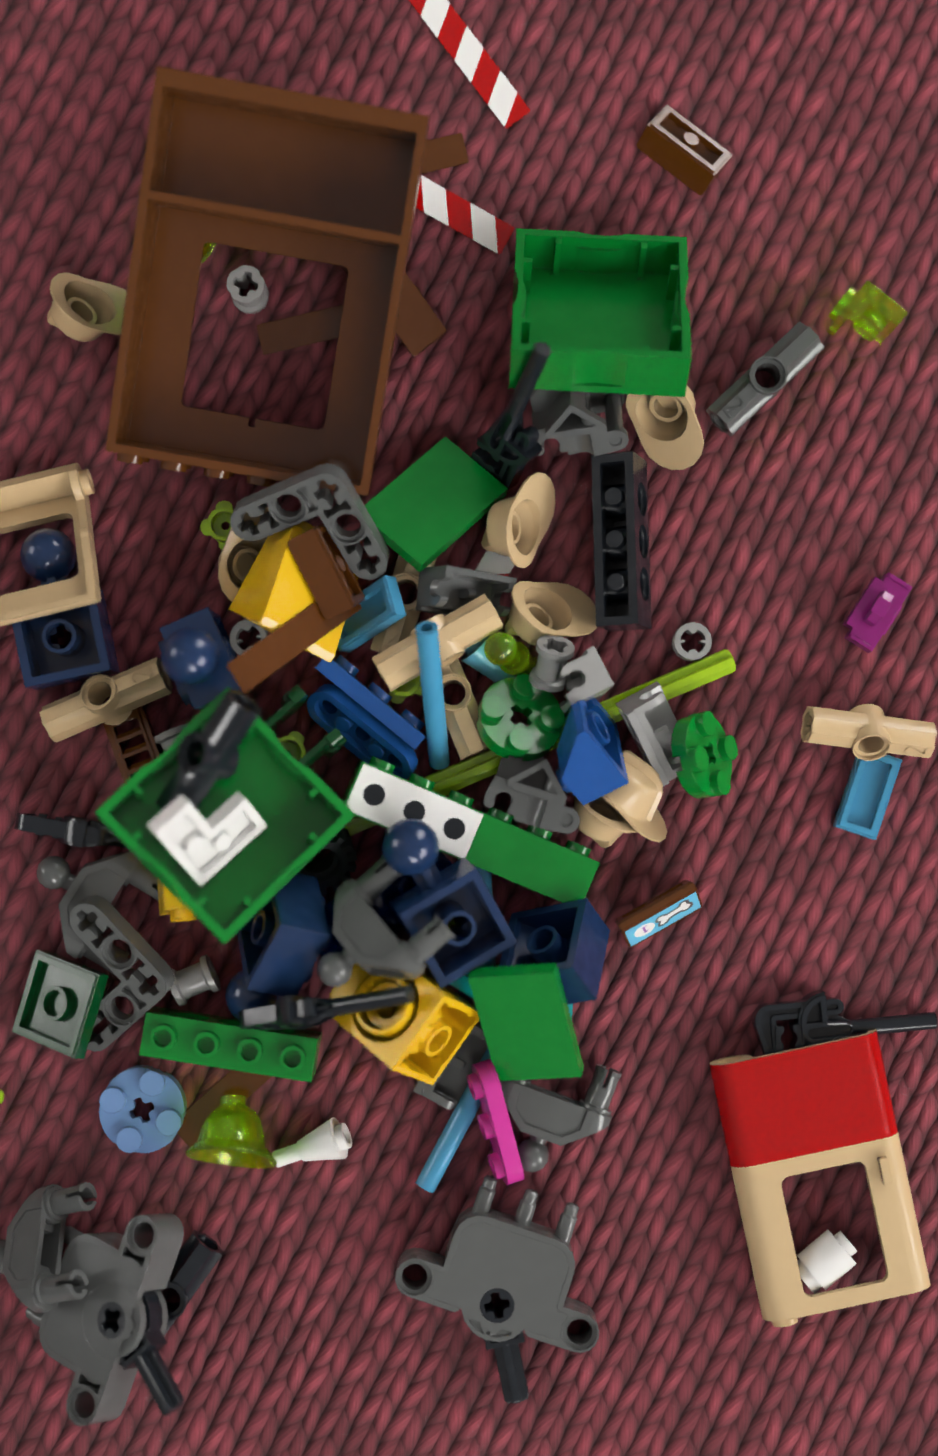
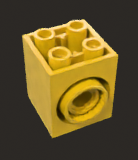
M355 963L349 981L340 987H333L329 999L410 985L414 989L415 1000L409 1004L340 1015L333 1019L392 1070L433 1085L480 1020L477 1009L448 985L441 989L429 975L426 968L424 969L425 972L418 978L407 980L372 976Z

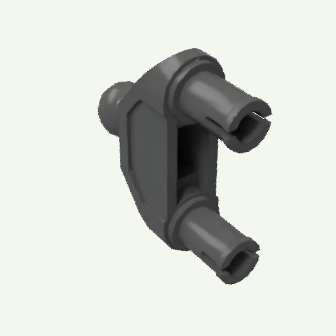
M130 850L86 863L77 876L71 873L68 862L58 856L44 858L36 870L39 883L48 889L63 888L67 890L59 903L62 932L67 954L75 959L76 957L81 959L84 956L116 976L74 932L69 921L70 912L81 900L91 895L103 897L111 904L122 885L127 887L128 884L133 885L159 902L158 886L155 885L157 884V878ZM92 911L86 918L89 922L93 923L98 916ZM113 944V949L117 955L122 958H128L130 952L124 951Z
M383 855L357 880L354 878L347 879L337 889L334 902L332 933L345 949L342 952H329L325 954L318 963L317 971L319 977L328 986L340 987L346 984L352 976L355 963L372 976L407 980L416 979L425 972L424 969L427 967L425 962L449 940L455 937L437 915L407 942L397 937L373 908L375 905L373 900L394 881L403 876L389 867Z
M596 1064L585 1099H580L579 1101L532 1084L531 1080L500 1081L508 1111L519 1130L530 1134L529 1139L523 1140L517 1147L523 1170L537 1172L546 1166L549 1159V1151L545 1145L546 1141L562 1146L608 1127L612 1119V1111L608 1108L622 1073L610 1068L607 1075L608 1069H606V1066Z
M89 1182L67 1188L57 1184L38 1188L25 1200L7 1227L6 1240L0 1239V1274H4L17 1298L35 1312L50 1311L58 1302L79 1300L87 1294V1289L74 1290L75 1287L88 1285L87 1276L83 1271L72 1270L71 1272L60 1274L66 1217H68V1214L90 1211L97 1204L96 1201L83 1202L87 1199L97 1198L96 1189Z

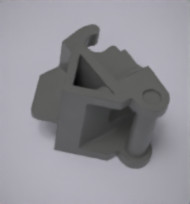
M535 389L530 397L532 426L538 430L539 439L537 442L543 446V450L537 456L544 454V441L546 439H556L559 442V451L568 452V455L588 452L594 456L620 451L627 446L628 432L623 427L622 405L625 403V394ZM605 412V419L597 414Z
M511 755L508 759L501 758L497 774L484 795L483 803L486 807H493L497 794L505 792L511 799L507 813L513 815V820L564 834L572 833L578 828L580 817L574 809L564 806L567 797L547 759H544L542 756L533 761H522L523 758H516Z

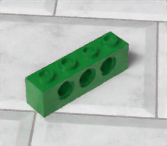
M154 1006L145 1015L139 1055L312 1082L316 1074L322 1032L286 1028L282 1031L240 1029V1020L235 1018Z

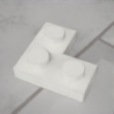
M238 791L206 820L203 819L190 801L181 794L146 825L190 878L200 887L267 827L249 801Z

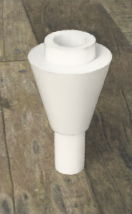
M332 1117L299 1139L296 1144L273 1151L274 1164L279 1168L300 1160L346 1159L348 1149L352 1147L351 1134L345 1123L340 1124L335 1117Z

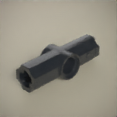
M229 689L202 732H192L185 736L178 750L179 767L156 801L162 811L181 794L197 810L217 779L226 780L235 773L240 758L238 747L262 711L254 700L249 699L239 691Z
M194 1230L179 1250L167 1287L173 1288L179 1293L180 1301L177 1303L166 1301L168 1311L166 1333L176 1319L184 1312L191 1298L224 1253L217 1242L205 1233Z

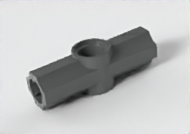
M799 321L762 357L755 360L752 366L706 409L711 421L722 432L732 437L766 403L775 398L779 391L825 348L819 336L809 326ZM758 371L770 373L774 378V387L764 388L760 386L756 381L755 373Z

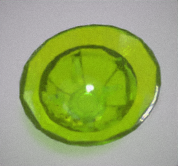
M243 1095L220 1097V1106L213 1110L204 1120L197 1142L186 1151V1156L190 1159L219 1165L268 1169L277 1166L276 1159L265 1147L262 1122L256 1111L246 1106V1097Z

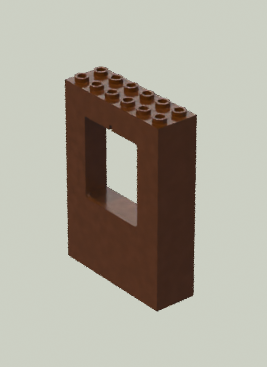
M156 67L105 451L116 452L117 461L132 464H143V462H149L150 459L161 460L160 468L172 471L186 472V469H192V466L203 467V475L213 478L229 479L234 477V473L248 475L247 483L266 487L276 484V480L284 481L316 466L334 464L342 468L347 474L359 497L360 495L368 496L371 489L429 131V116L167 67ZM207 243L344 266L348 269L326 420L322 429L257 418L253 427L249 426L250 417L193 408L183 404V392L203 250ZM321 480L319 488H328L335 492L336 484L328 485L325 480Z

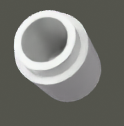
M827 1229L797 1255L801 1279L814 1294L822 1287L827 1290L857 1264L852 1258L857 1250L841 1231L833 1235Z

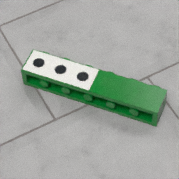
M374 756L371 757L369 764L358 760L342 798V801L356 814L355 816L386 829H389L394 823L403 819L421 820L434 830L439 842V851L457 859L465 858L476 867L562 903L585 899L600 862L588 857L591 849L571 840H567L565 847L550 841L553 834L550 831L528 825L525 831L511 825L514 816L496 808H489L487 814L472 808L475 799L454 790L450 791L448 797L432 791L435 782L411 773L409 780L403 779L393 774L395 765Z

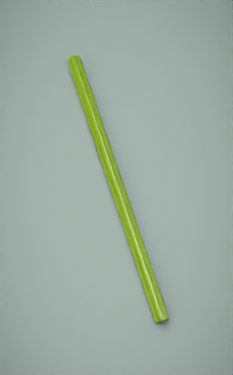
M723 649L599 703L616 723L623 720L616 703L657 681L661 685L668 701L735 672V660L728 649ZM565 723L561 728L559 738L551 750L558 747ZM489 749L424 778L435 782L432 791L445 796L451 790L457 791L497 774L501 758L503 757ZM354 816L345 826V829H348L350 836L377 824Z

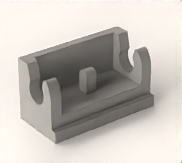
M595 646L586 649L580 658L569 662L560 671V677H568L565 688L567 691H570L565 695L567 701H562L559 704L565 716H567L572 704L580 700H585V702L594 698L600 700L614 685Z
M656 681L617 702L616 706L643 760L659 774L661 782L665 786L669 784V781L678 777L676 771H682L683 768L680 756L672 758L671 751L672 733L677 720L663 693L661 685Z

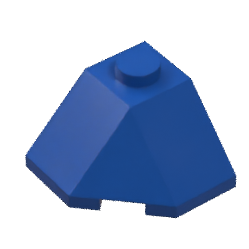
M596 698L586 702L585 700H580L572 704L556 750L559 763L556 777L562 789L566 793L572 792L584 806L628 784L629 781L615 721Z

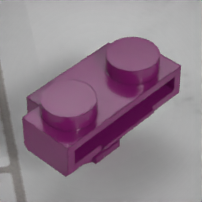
M889 572L884 574L881 580L877 577L872 578L843 623L844 626L850 629L844 638L867 653L872 652L882 635L886 634L903 607V602L913 587Z

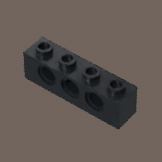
M633 451L599 456L591 455L596 627L610 632L652 629L647 461Z

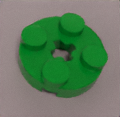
M519 674L515 678H505L491 685L484 693L477 709L478 720L476 724L479 736L490 750L507 759L510 755L516 758H523L522 761H533L541 758L552 749L565 723V714L553 694L534 687L529 681L528 674ZM513 712L524 714L528 718L527 723L529 726H525L522 722L515 725L511 721L514 715Z
M710 711L694 713L679 719L673 729L671 751L672 758L680 756L683 770L676 771L681 785L689 795L696 799L727 795L731 789L732 760H735L738 755L736 740L732 735L725 734L721 724Z

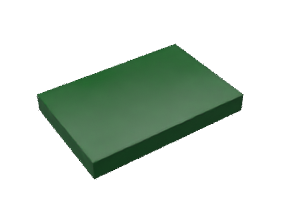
M445 436L365 504V507L386 544L418 572H422L488 513L492 505L502 500L506 496L508 488Z
M557 963L475 968L469 972V985L491 1060L500 1081L582 1077L584 1065Z

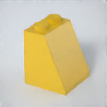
M303 521L268 536L229 610L272 633L316 602L287 543L290 539L314 528V526ZM345 621L304 651L331 663L335 656Z

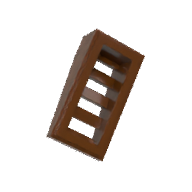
M144 706L132 710L127 720L121 724L106 725L103 723L124 784L143 766L148 765L163 754L160 745L154 741L155 733ZM137 718L139 727L118 734L117 726ZM143 734L145 742L125 750L123 742ZM149 750L150 758L131 765L130 757Z

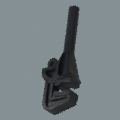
M543 342L535 343L507 407L491 427L477 438L476 444L480 448L471 455L474 461L508 488L507 491L518 483L527 462L539 455L543 450V446L537 442L539 432L536 427L528 426L524 429L523 412L551 353L550 346Z
M17 812L14 829L32 832L40 836H52V838L60 840L59 842L82 848L115 846L128 849L104 824L95 820L72 815L50 819L47 818L48 814L41 812L39 815Z
M407 985L332 999L293 995L278 998L274 1005L239 1011L240 1029L282 1031L286 1028L304 1030L318 1026L340 1015L413 1003L415 992L412 986Z
M821 990L812 991L801 1000L761 1004L754 1010L752 1015V1024L763 1055L784 1051V1045L781 1042L784 1026L776 1024L777 1020L794 1019V1022H788L789 1029L793 1034V1039L790 1042L791 1049L857 1036L874 1029L877 1030V1035L937 1029L935 1012L848 1020L838 1015L844 1009L843 1002L834 997H826L825 992Z

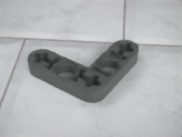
M334 464L316 466L239 500L234 507L230 525L232 531L243 540H261L319 515L349 568L356 576L367 580L377 579L387 569L390 553L388 545L349 477L342 468ZM321 480H325L328 485L336 484L334 497L338 503L333 508L334 497L328 488L320 490ZM284 494L293 495L299 499L301 508L296 511H286L279 505L277 499ZM268 505L269 512L264 513L266 506ZM245 513H248L251 517L261 515L258 525H255L252 520L244 521ZM343 514H351L358 518L361 526L353 531L344 530L338 525L337 518ZM364 538L363 547L370 557L377 555L376 563H372L369 559L361 560L363 547L360 541Z
M91 895L74 906L70 912V925L80 939L121 981L102 998L94 1026L105 1017L110 1024L98 1034L92 1031L87 1050L95 1052L107 1048L158 1003L173 986L174 974L166 961L110 902L103 897ZM92 911L98 916L93 923L89 922L86 918ZM110 927L113 931L106 938H103L101 934ZM113 940L125 941L131 948V958H122L117 955L113 949ZM140 959L143 964L134 970L132 966ZM154 975L158 982L151 986L147 983L146 979ZM116 996L128 998L133 1004L134 1013L126 1014L121 1012L115 1003Z

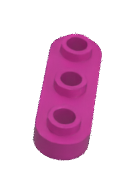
M490 1059L472 1064V1074L467 1075V1083L473 1099L480 1100L483 1113L477 1115V1120L484 1139H490L493 1153L488 1155L492 1174L496 1180L502 1178L506 1185L524 1180L521 1159L496 1069Z

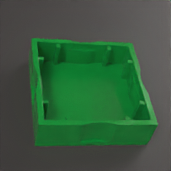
M516 228L509 388L516 387L535 343L543 342L550 346L551 353L534 389L685 397L692 359L690 313L685 301L689 279L687 237L639 234L605 236L578 231Z
M229 686L181 730L174 743L161 756L148 765L143 766L95 811L97 818L223 945L257 914L356 815L310 768L298 762L284 749L274 732L258 716L238 747L240 758L235 773L226 780L217 779L197 811L206 820L238 791L249 801L267 827L203 886H198L146 825L162 812L156 801L179 767L178 750L182 740L187 734L202 732L228 690L231 689Z

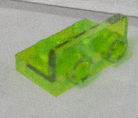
M867 280L859 291L851 286L828 315L834 322L826 332L833 337L847 318L854 322V330L861 337L868 341L875 339L881 344L909 312Z

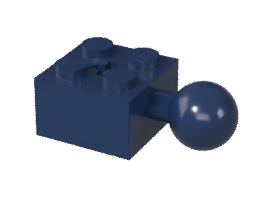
M41 528L29 534L24 540L20 551V558L25 571L34 579L41 581L42 586L66 580V576L75 565L76 550L72 540L64 532L54 528ZM100 589V603L12 624L25 688L41 690L87 680L98 674L112 675L120 673L103 590ZM64 629L72 633V639L69 641L68 646L58 644V638L64 636Z
M207 607L159 628L164 638L158 641L163 668L168 676L175 681L177 690L185 705L190 704L194 709L202 711L228 686L245 696L253 693L252 689L243 693L227 667V664L238 656L232 649L230 638L220 615Z
M403 819L394 823L385 833L382 841V853L390 868L402 875L412 876L417 886L391 900L389 904L409 939L428 924L435 915L446 926L448 921L454 917L456 925L452 928L448 927V929L452 931L455 937L449 940L425 962L429 975L442 989L515 945L517 941L477 868L468 860L462 858L439 872L434 863L439 852V842L434 830L421 820Z
M297 873L237 932L243 970L234 975L228 983L225 1000L229 1011L238 1020L239 1011L274 1005L280 996H297L303 984L310 981L314 971V964L321 951H326L329 947L332 929L327 922L325 899L321 896L317 877Z

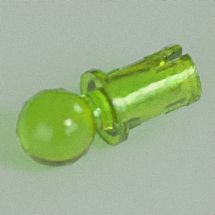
M494 633L485 642L484 654L489 662L499 665L501 670L507 674L530 675L532 668L536 666L537 658L529 653L526 645L516 642L509 633Z

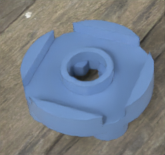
M137 1065L122 1071L110 1081L100 1096L99 1118L102 1128L108 1138L117 1144L118 1148L123 1152L150 1153L168 1145L183 1125L187 1110L184 1090L173 1075L168 1072L164 1073L160 1069L152 1068L154 1066ZM141 1098L144 1103L152 1102L154 1109L149 1112V1120H143L141 1116L134 1115L132 1110L136 1107L135 1099Z

